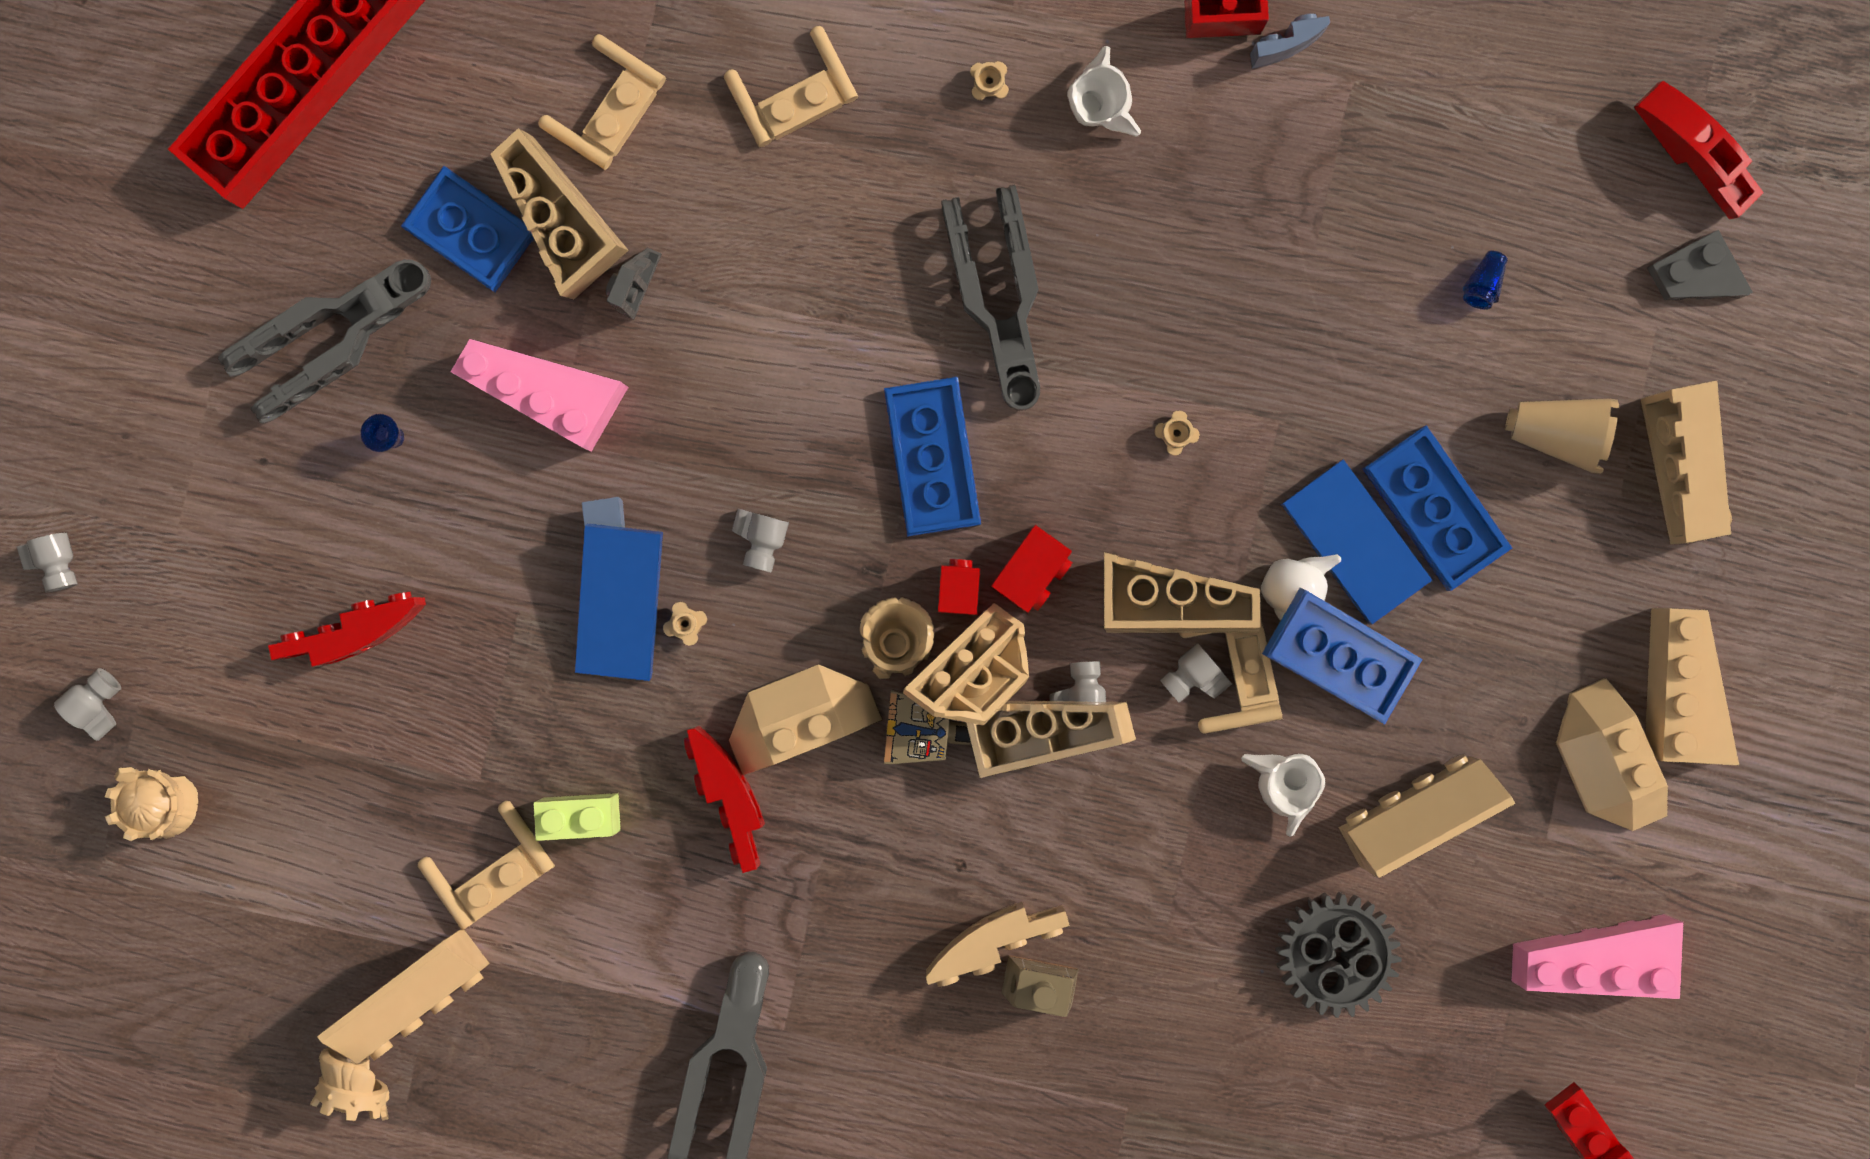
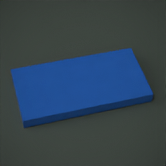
M958 377L884 388L907 537L981 525Z
M1427 425L1411 434L1362 469L1447 591H1452L1512 549L1507 539Z
M1344 459L1337 462L1281 503V506L1319 557L1336 554L1341 557V562L1329 571L1369 625L1374 624L1432 581L1431 577Z
M597 524L585 525L575 673L644 681L651 680L663 532Z
M1299 588L1262 652L1266 657L1383 724H1386L1423 660L1303 588Z

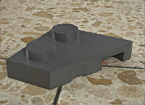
M1719 230L1647 267L1664 300H1683L1685 298L1713 299L1715 297L1742 298L1753 293Z
M646 248L623 264L618 274L614 273L611 276L606 287L607 302L619 314L633 320L635 319L662 256L661 253Z

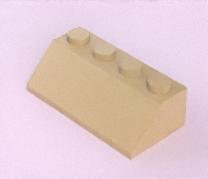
M1463 754L1447 761L1444 764L1446 769L1435 775L1431 772L1414 779L1411 782L1413 787L1401 794L1399 791L1386 794L1378 800L1380 805L1368 812L1366 809H1360L1346 817L1347 823L1338 828L1359 866L1380 878L1514 805L1515 802L1481 759L1471 756L1466 757Z
M460 929L317 1037L321 1043L357 1064L369 1055L375 1061L393 1047L389 1041L399 1032L405 1038L423 1024L419 1018L428 1010H431L435 1015L454 1000L449 994L460 986L466 992L484 977L480 971L490 963L466 931Z

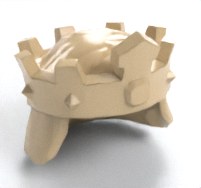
M896 597L888 598L877 602L876 605L869 608L868 612L863 615L860 621V633L864 638V646L861 650L864 658L868 657L874 664L872 671L879 679L890 678L892 673H903L904 676L912 674L913 669L923 659H928L934 643V626L929 613L920 604L903 597L899 600Z
M132 767L118 768L115 780L119 783L116 787L108 788L105 794V798L111 799V814L105 816L108 825L116 824L125 832L123 838L129 841L137 838H150V840H153L155 838L168 839L175 837V835L184 832L192 824L198 809V792L193 782H190L185 776L170 777L168 774L161 772V770L148 769V771H138Z
M330 1047L324 1048L319 1054L322 1076L319 1077V1084L314 1088L316 1093L310 1104L317 1107L319 1102H321L320 1113L330 1116L333 1110L345 1113L346 1120L356 1121L357 1115L361 1111H369L370 1119H377L380 1116L382 1121L389 1119L386 1102L389 1100L390 1092L387 1085L376 1079L375 1074L369 1070V1056L357 1064Z

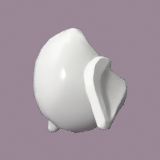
M1104 46L1094 60L1087 65L1082 75L1076 78L1070 85L1067 97L1071 110L1077 121L1084 126H1104L1109 130L1137 137L1141 134V130L1128 113L1132 104L1130 84L1122 71L1110 65V47Z
M1336 554L1324 557L1303 558L1299 561L1291 559L1275 561L1264 577L1261 593L1266 602L1274 608L1280 620L1283 618L1299 588H1303L1325 601L1328 585L1324 574L1340 563L1341 557Z
M1244 754L1241 757L1242 762L1261 773L1258 787L1263 801L1274 813L1288 817L1286 835L1289 837L1293 836L1302 820L1315 806V802L1319 799L1325 788V777L1314 759L1304 754H1294L1287 757L1273 754Z

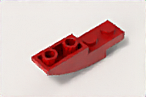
M1661 81L1634 106L1635 110L1676 164L1686 162L1729 220L1739 218L1764 193L1746 169L1753 162L1724 127L1685 94L1665 81Z
M403 592L387 596L389 603L375 606L374 600L351 604L352 611L339 614L341 623L317 627V635L305 637L304 631L281 635V643L268 645L271 660L289 659L309 654L311 666L315 667L329 665L364 653L399 632L414 619L426 605L425 597H412L411 592Z
M700 726L687 730L688 737L684 738V746L689 760L695 759L698 774L694 775L699 796L705 795L707 804L722 800L723 806L719 807V815L724 829L730 828L733 842L729 843V851L733 864H740L742 873L756 870L761 862L752 831L762 828L765 822L751 786L745 776L742 775L736 762L714 737Z
M1575 1082L1544 1104L1556 1121V1126L1581 1159H1634L1630 1152L1620 1144L1582 1088Z

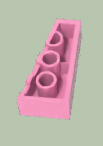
M469 339L451 370V373L591 452L629 388L617 380Z
M1663 914L1637 922L1632 920L1601 929L1591 928L1581 930L1580 933L1565 936L1560 934L1514 943L1511 981L1526 991L1680 999L1683 922Z

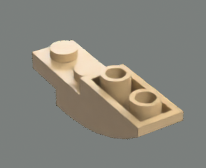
M1022 901L984 917L954 938L936 956L926 969L928 985L937 982L938 987L947 986L957 982L959 975L973 971L974 976H978L995 970V964L1001 963L998 947L1005 946L1006 950H1012L1026 945V939L1041 935L1042 939H1048L1062 934V928L1070 926L1063 905L1026 915Z

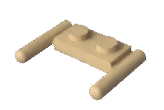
M822 26L812 28L810 35L828 70H823L759 102L757 106H754L736 70L731 69L724 74V80L759 147H764L771 143L772 140H778L858 98Z
M598 34L592 39V46L626 68V70L622 71L582 131L583 135L579 136L548 115H543L539 119L538 124L541 129L606 170L611 165L613 157L617 156L656 97V92L663 86L666 77L603 35Z
M1260 614L1259 632L1225 633L1241 712L1201 719L1198 722V728L1203 734L1283 719L1270 658L1262 654L1267 642ZM1179 633V635H1180L1182 638H1189V637H1194V636H1199V635L1210 634V633Z
M510 801L502 802L498 806V812L521 844L453 891L430 857H424L418 862V868L462 931L555 866Z

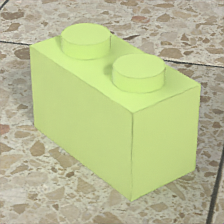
M618 793L546 797L534 802L536 841L615 835L620 831Z

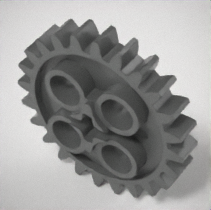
M1342 892L1337 893L1335 902H1333L1328 894L1322 893V904L1318 905L1313 899L1308 898V911L1305 912L1296 906L1295 911L1299 919L1297 921L1289 918L1285 919L1287 925L1292 929L1290 933H1278L1286 942V946L1276 947L1275 951L1285 956L1286 959L1276 964L1280 970L1289 971L1281 979L1285 985L1295 984L1290 993L1295 998L1304 995L1302 1004L1306 1008H1310L1316 1002V1011L1320 1015H1323L1328 1006H1330L1331 1014L1335 1018H1339L1342 1008L1351 1017H1354L1355 1005L1359 1004L1368 1012V999L1373 998L1379 1003L1382 1002L1381 996L1378 993L1380 988L1392 991V987L1386 982L1387 976H1399L1391 968V963L1401 962L1402 958L1391 953V950L1399 947L1401 944L1396 939L1388 938L1396 929L1390 924L1382 925L1387 916L1381 911L1373 914L1375 905L1367 901L1361 907V898L1353 895L1347 903L1346 896ZM1348 920L1353 921L1354 931L1352 934L1345 938L1340 937L1339 928L1341 924ZM1315 937L1320 938L1321 946L1319 950L1314 954H1306L1305 945L1307 941ZM1364 938H1368L1366 944L1358 945ZM1338 947L1343 950L1340 953L1342 957L1340 961L1334 959L1336 957L1334 950ZM1363 955H1370V966L1364 971H1357V960ZM1318 964L1313 971L1308 970L1310 965ZM1329 972H1337L1338 979L1336 984L1330 988H1323L1322 979Z

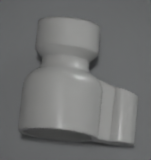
M737 509L732 531L751 543V549L746 551L743 565L772 572L775 562L773 552L782 547L789 522Z
M67 533L38 537L27 541L25 545L17 547L23 570H43L45 575L42 578L46 593L78 585L75 573L68 567V564L73 559V552Z
M1198 643L1180 657L1177 671L1168 672L1160 679L1162 684L1179 703L1189 695L1190 689L1194 686L1215 699L1232 685Z
M1100 661L1070 663L1071 677L1075 680L1074 686L1049 694L1050 701L1106 702V691L1097 682V678L1101 675Z
M98 668L87 678L86 685L78 684L72 686L54 702L55 709L69 724L76 728L84 729L90 737L99 741L116 726V721L103 705V700L111 699L121 690V685L109 672Z

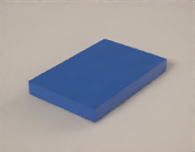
M445 166L442 167L401 225L406 231L495 293L534 239L524 221Z

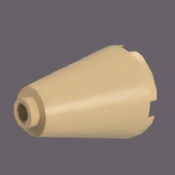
M1615 399L1519 402L1517 409H1509L1505 430L1511 431V439L1590 473L1600 475L1604 469L1598 465L1599 459L1608 460L1618 418L1610 416L1611 407L1619 408V402Z

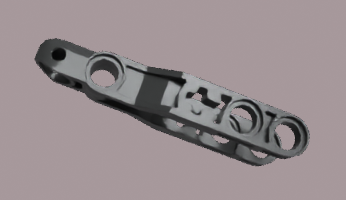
M1010 185L1007 188L1001 187L996 189L1000 217L1020 303L1018 311L1006 320H996L984 307L975 261H972L969 248L967 225L964 224L960 198L955 197L951 200H941L964 311L988 332L1005 403L1017 411L1030 409L1037 403L1040 396V383L1026 319L1039 288L1016 186Z
M404 259L395 262L340 298L305 297L219 355L218 360L224 366L229 376H238L249 371L334 314L342 315L349 319L352 326L348 328L343 341L303 366L304 371L283 385L276 384L271 387L272 392L250 407L251 411L256 414L259 423L270 422L358 366L370 335L397 318L407 306L428 292L431 286L430 273L422 264L414 260Z
M747 951L735 958L730 969L716 1032L693 1053V1057L690 1058L668 1159H687L697 1127L695 1125L696 1117L704 1096L712 1056L715 1052L723 1049H731L738 1052L747 1064L726 1159H747L767 1072L766 1063L755 1039L769 977V964L759 953Z

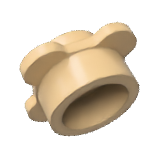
M1003 62L976 63L971 67L970 74L974 78L972 95L975 99L983 100L985 97L991 96L1003 99L1007 96L1009 91L1008 86L1005 84L1007 67ZM992 78L993 83L987 84L986 79Z
M1175 411L1170 420L1166 423H1159L1154 431L1155 436L1161 438L1167 445V452L1174 456L1181 454L1183 447L1187 444L1197 442L1200 436L1198 429L1193 428L1191 422L1187 420V414L1183 411ZM1174 430H1179L1180 436L1176 437Z
M684 602L675 603L672 607L673 614L670 621L663 625V631L669 637L676 636L682 639L685 645H694L698 641L697 634L700 632L701 627L707 623V616L703 611L696 612L689 609ZM687 620L689 625L683 627L682 621Z

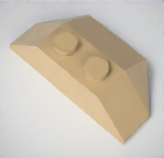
M993 603L904 688L903 694L935 717L985 725L1029 678L1027 651L1024 641V624Z
M818 664L748 692L729 742L741 773L745 775L845 737L882 720L868 684Z
M1606 678L1569 693L1568 706L1562 719L1556 745L1586 813L1631 831L1666 817L1668 785L1635 712Z

